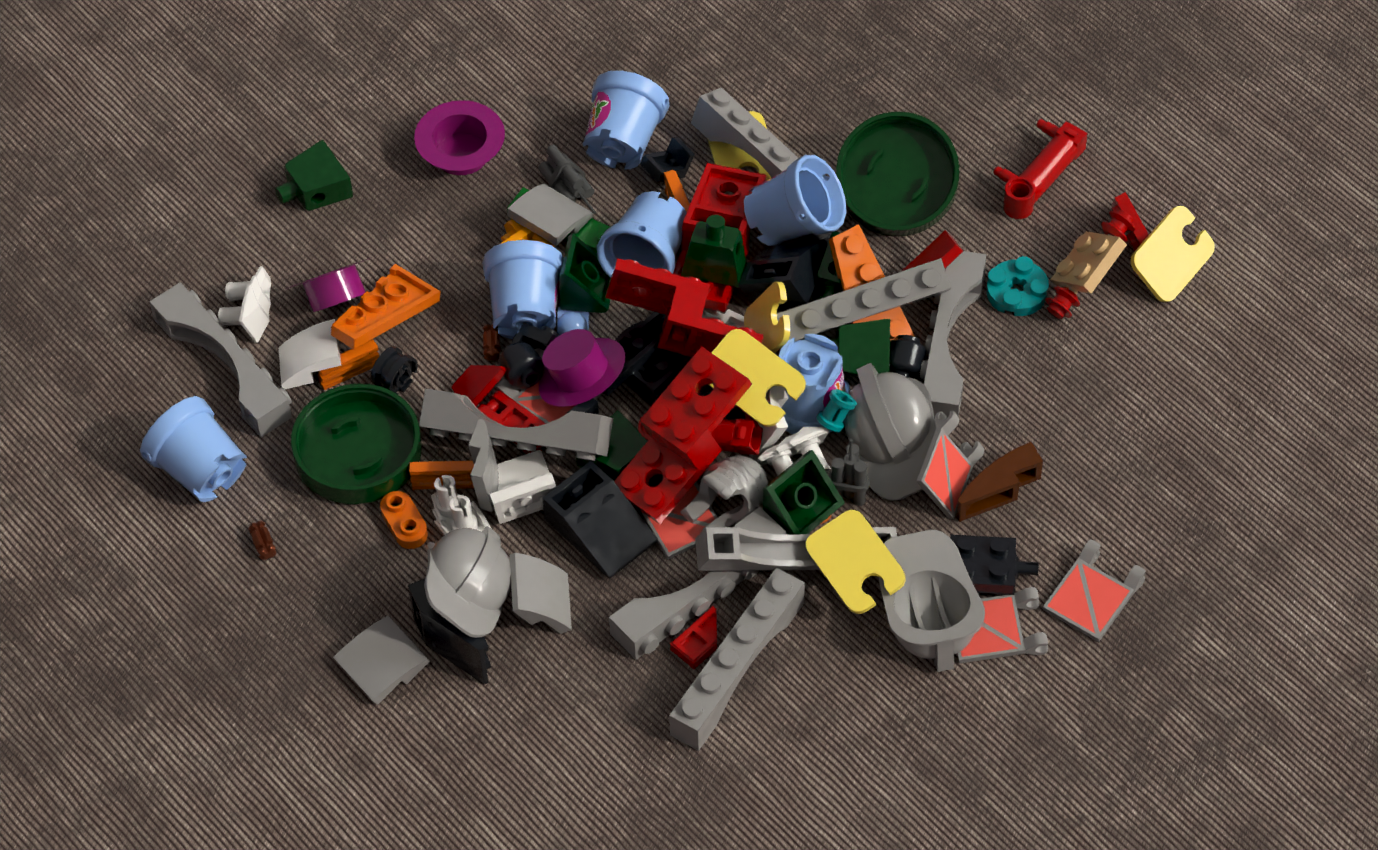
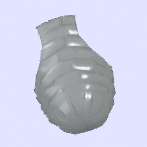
M742 455L724 458L704 471L701 477L699 493L680 513L693 523L708 510L718 494L725 500L734 495L741 494L744 500L742 505L725 512L706 526L732 527L762 505L763 488L768 484L767 475L761 465L752 458Z

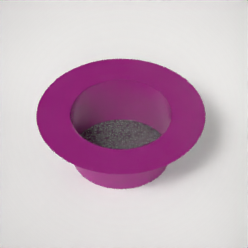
M459 100L443 103L428 111L417 124L414 140L418 152L430 164L452 175H469L480 170L499 152L504 142L505 129L500 117L489 107L473 101Z
M365 260L311 278L291 287L303 284L313 312L348 301L365 293L355 265Z
M575 329L561 334L546 347L542 356L545 370L539 381V394L541 398L550 405L565 407L581 404L598 396L621 373L625 363L623 347L617 341L609 338H595L590 331L584 329Z

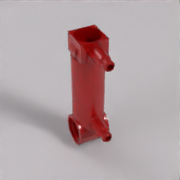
M1038 120L1037 128L1053 137L1052 140L1019 176L999 166L995 167L993 171L994 175L1006 183L1003 209L1009 217L1024 219L1032 214L1034 204L1072 161L1076 160L1086 149L1087 132L1067 121L1059 128L1049 121Z
M745 413L744 419H723L711 435L722 451L759 455L763 428L757 421ZM639 421L638 431L648 441L651 436Z

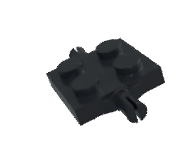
M950 534V539L957 546L977 593L1014 595L1015 581L1018 578V574L1038 576L1039 562L1019 561L1016 554V538Z

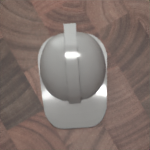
M869 363L856 369L860 383L853 387L849 395L856 400L857 405L853 410H849L844 419L845 431L848 439H853V443L859 446V458L867 465V475L871 489L883 499L898 501L923 490L917 483V478L936 431L931 396L925 385L920 381L906 378L893 372L879 374L874 366Z
M486 526L482 532L472 528L455 529L444 535L436 544L429 542L426 545L428 554V567L424 583L426 597L430 606L463 633L474 638L484 637L494 629L501 614L502 605L511 590L510 560L501 547L500 535L490 527Z
M925 530L892 537L885 541L884 544L903 569L906 582L900 590L890 596L884 587L883 579L878 577L889 627L899 643L908 652L920 658L933 659L937 672L954 669V654L962 651L970 643L974 634L980 630L985 620L983 602L969 577L960 552L950 537L938 530Z

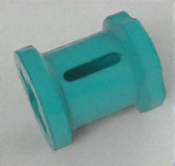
M832 389L827 406L824 411H819L816 418L825 428L834 432H841L846 415L849 410L855 408L857 402L848 393L839 389Z

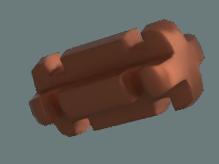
M486 324L483 327L484 359L486 361H498L501 352L498 326L494 329L493 324Z
M258 521L250 524V535L257 552L260 554L259 557L262 560H267L268 558H273L277 552L268 528L265 527V522Z

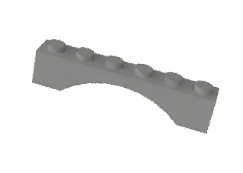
M718 88L699 97L691 124L709 141L732 144L744 150L756 159L771 177L785 171L792 162L798 159L789 148L724 89Z
M963 251L945 268L951 289L935 295L934 304H939L938 310H932L929 328L934 329L933 335H927L925 344L929 359L922 362L920 379H925L924 385L931 396L934 416L942 411L948 417L950 411H954L959 417L964 379L955 368L951 359L947 340L958 317L969 305L981 297L987 254Z
M940 258L777 313V321L783 315H789V340L795 337L794 342L803 340L804 334L818 335L838 326L949 291L951 285Z
M180 282L149 301L155 322L171 339L201 346L217 355L229 366L240 385L239 404L242 417L260 437H263L292 418L289 405L292 401L286 390L282 387L278 389L275 386L270 373L264 367L260 369L255 364V359L247 348H240L234 334L228 328L224 330L219 325L220 323L215 313L211 309L206 311L202 306L200 298L193 290L188 291Z
M425 388L419 426L430 429L429 435L448 438L449 432L459 433V440L470 441L478 419L485 420L492 445L506 447L507 441L517 443V449L536 452V446L547 447L546 453L565 456L566 450L576 452L575 458L595 461L596 455L607 457L613 418L598 414L570 411L561 418L544 425L528 428L507 427L486 416L465 395Z
M758 507L735 524V527L760 533L786 534V531L761 507ZM759 570L710 571L702 579L674 593L652 598H634L609 617L610 635L637 660L643 654L653 652L662 640L669 635L677 634L686 622L695 616L703 615L713 602L720 597H727L736 585L745 579H751Z
M706 527L695 538L698 571L775 570L776 568L780 570L820 569L806 549V541L811 534H769L739 527ZM872 527L883 543L897 536L896 527Z
M778 568L773 571L670 713V736L698 751L717 726L730 697L751 663L773 637L788 627L803 606L805 582Z

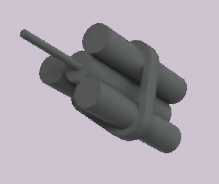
M550 145L546 150V153L549 155L547 161L542 162L538 166L539 171L549 182L548 186L574 202L576 198L581 197L593 214H596V211L586 200V198L594 194V189L585 179V172L567 154H562L556 145Z
M850 439L849 445L846 447V456L844 459L834 458L832 460L831 472L828 476L842 499L843 496L847 499L853 498V503L856 506H862L866 502V490L869 488L870 481L867 475V465L859 458V446L853 443V439Z

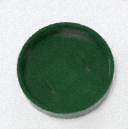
M888 112L867 119L850 133L839 152L836 175L843 188L846 210L859 224L882 235L908 236L932 227L948 212L958 190L959 161L950 138L934 122L914 113Z
M371 384L343 385L315 397L298 415L291 434L294 462L302 481L319 496L344 504H362L377 501L386 494L399 490L411 478L409 472L410 462H419L422 452L419 424L411 406L393 391Z

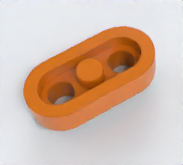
M393 491L386 494L380 502L381 514L397 543L406 549H415L422 546L428 537L427 526L411 497L402 491ZM410 526L415 527L413 530H406Z

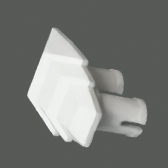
M263 266L259 267L250 281L228 282L226 284V298L229 299V302L243 300L242 306L221 307L218 312V320L222 327L242 325L254 343L259 342L270 321L271 278Z
M802 427L799 432L785 437L780 444L765 450L756 462L761 466L765 464L773 465L778 476L793 464L791 456L796 454H802L803 456L809 450H813L825 471L828 472L831 468L828 466L819 444L824 442L830 430L825 427Z
M441 476L443 486L439 477L435 480L434 486L437 492L431 495L434 505L432 512L436 518L435 524L444 535L459 528H472L482 532L486 526L490 527L474 501L470 502V499L463 494H457L455 480L452 476Z

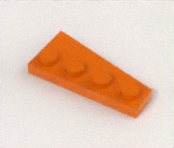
M859 224L829 239L837 277L841 280L843 291L885 277ZM901 307L851 322V324L890 319V341L896 339L898 335L915 337Z
M394 264L390 268V273L387 277L382 276L376 282V287L371 292L366 291L361 296L360 303L357 306L352 305L332 324L331 336L354 350L438 303L441 291L399 265Z

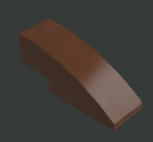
M1032 441L1013 449L995 460L966 487L958 498L957 519L959 522L1018 500L1019 487L1041 479L1043 460Z

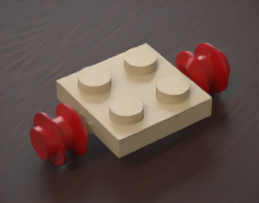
M1118 210V212L1110 211L1109 215L1112 220L1109 223H1101L1104 234L1086 231L1075 241L1074 248L1067 258L1058 264L1056 273L1050 279L1056 285L1053 288L1056 296L1054 299L1047 297L1045 301L1049 305L1047 310L1059 319L1063 317L1071 318L1070 307L1080 306L1076 295L1078 291L1092 294L1127 246L1125 242L1128 239L1125 232L1127 230L1135 231L1136 229L1133 224L1134 219L1123 210Z

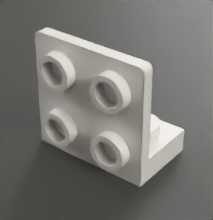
M537 450L536 452L497 464L499 472L498 491L490 493V497L499 524L543 510L542 498L556 488L552 473L548 470L542 451Z

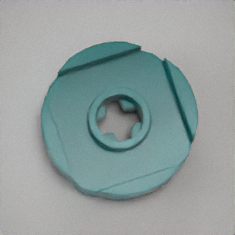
M1022 256L1016 260H1007L988 272L987 298L991 305L1002 313L1007 310L1014 312V316L1031 315L1043 307L1048 296L1049 280L1046 273L1038 265L1033 264L1032 259ZM1014 284H1020L1023 286V291H1019L1017 288L1011 289Z

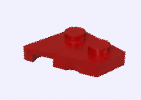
M1124 192L1114 198L1111 210L1116 212L1123 210L1134 219L1133 224L1136 229L1135 231L1127 230L1128 234L1126 237L1130 246L1135 251L1149 234L1128 195Z

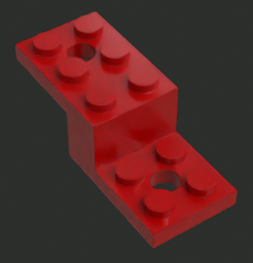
M711 163L706 164L683 220L682 250L673 274L681 276L688 246L697 222H706L707 218L711 215L722 216L725 219V226L738 228L741 231L746 259L749 252L750 227L744 212L745 196L752 194V191H749L751 188L766 181L765 174ZM726 191H730V192H733L734 194L727 195V194H724V193H725ZM706 282L710 284L704 308L725 312L735 287Z
M617 258L605 298L665 314L666 317L658 348L693 357L702 346L712 353L722 339L734 329H741L762 344L763 334L756 333L751 328H738L727 325L719 319L702 318L710 284L704 283L695 277H682L672 274L663 268L654 269L643 266L635 260Z
M701 346L639 420L651 438L614 481L632 505L658 524L664 521L722 451L711 433L750 388L752 383L749 378ZM704 385H714L710 394L706 396L699 395V391ZM657 474L663 475V480L659 485L655 487L648 485L651 477Z

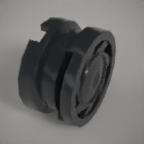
M391 346L376 360L371 370V382L396 394H399L397 393L398 391L404 393L413 382V379L410 378L412 372L417 373L418 361L409 354L403 355L398 347Z

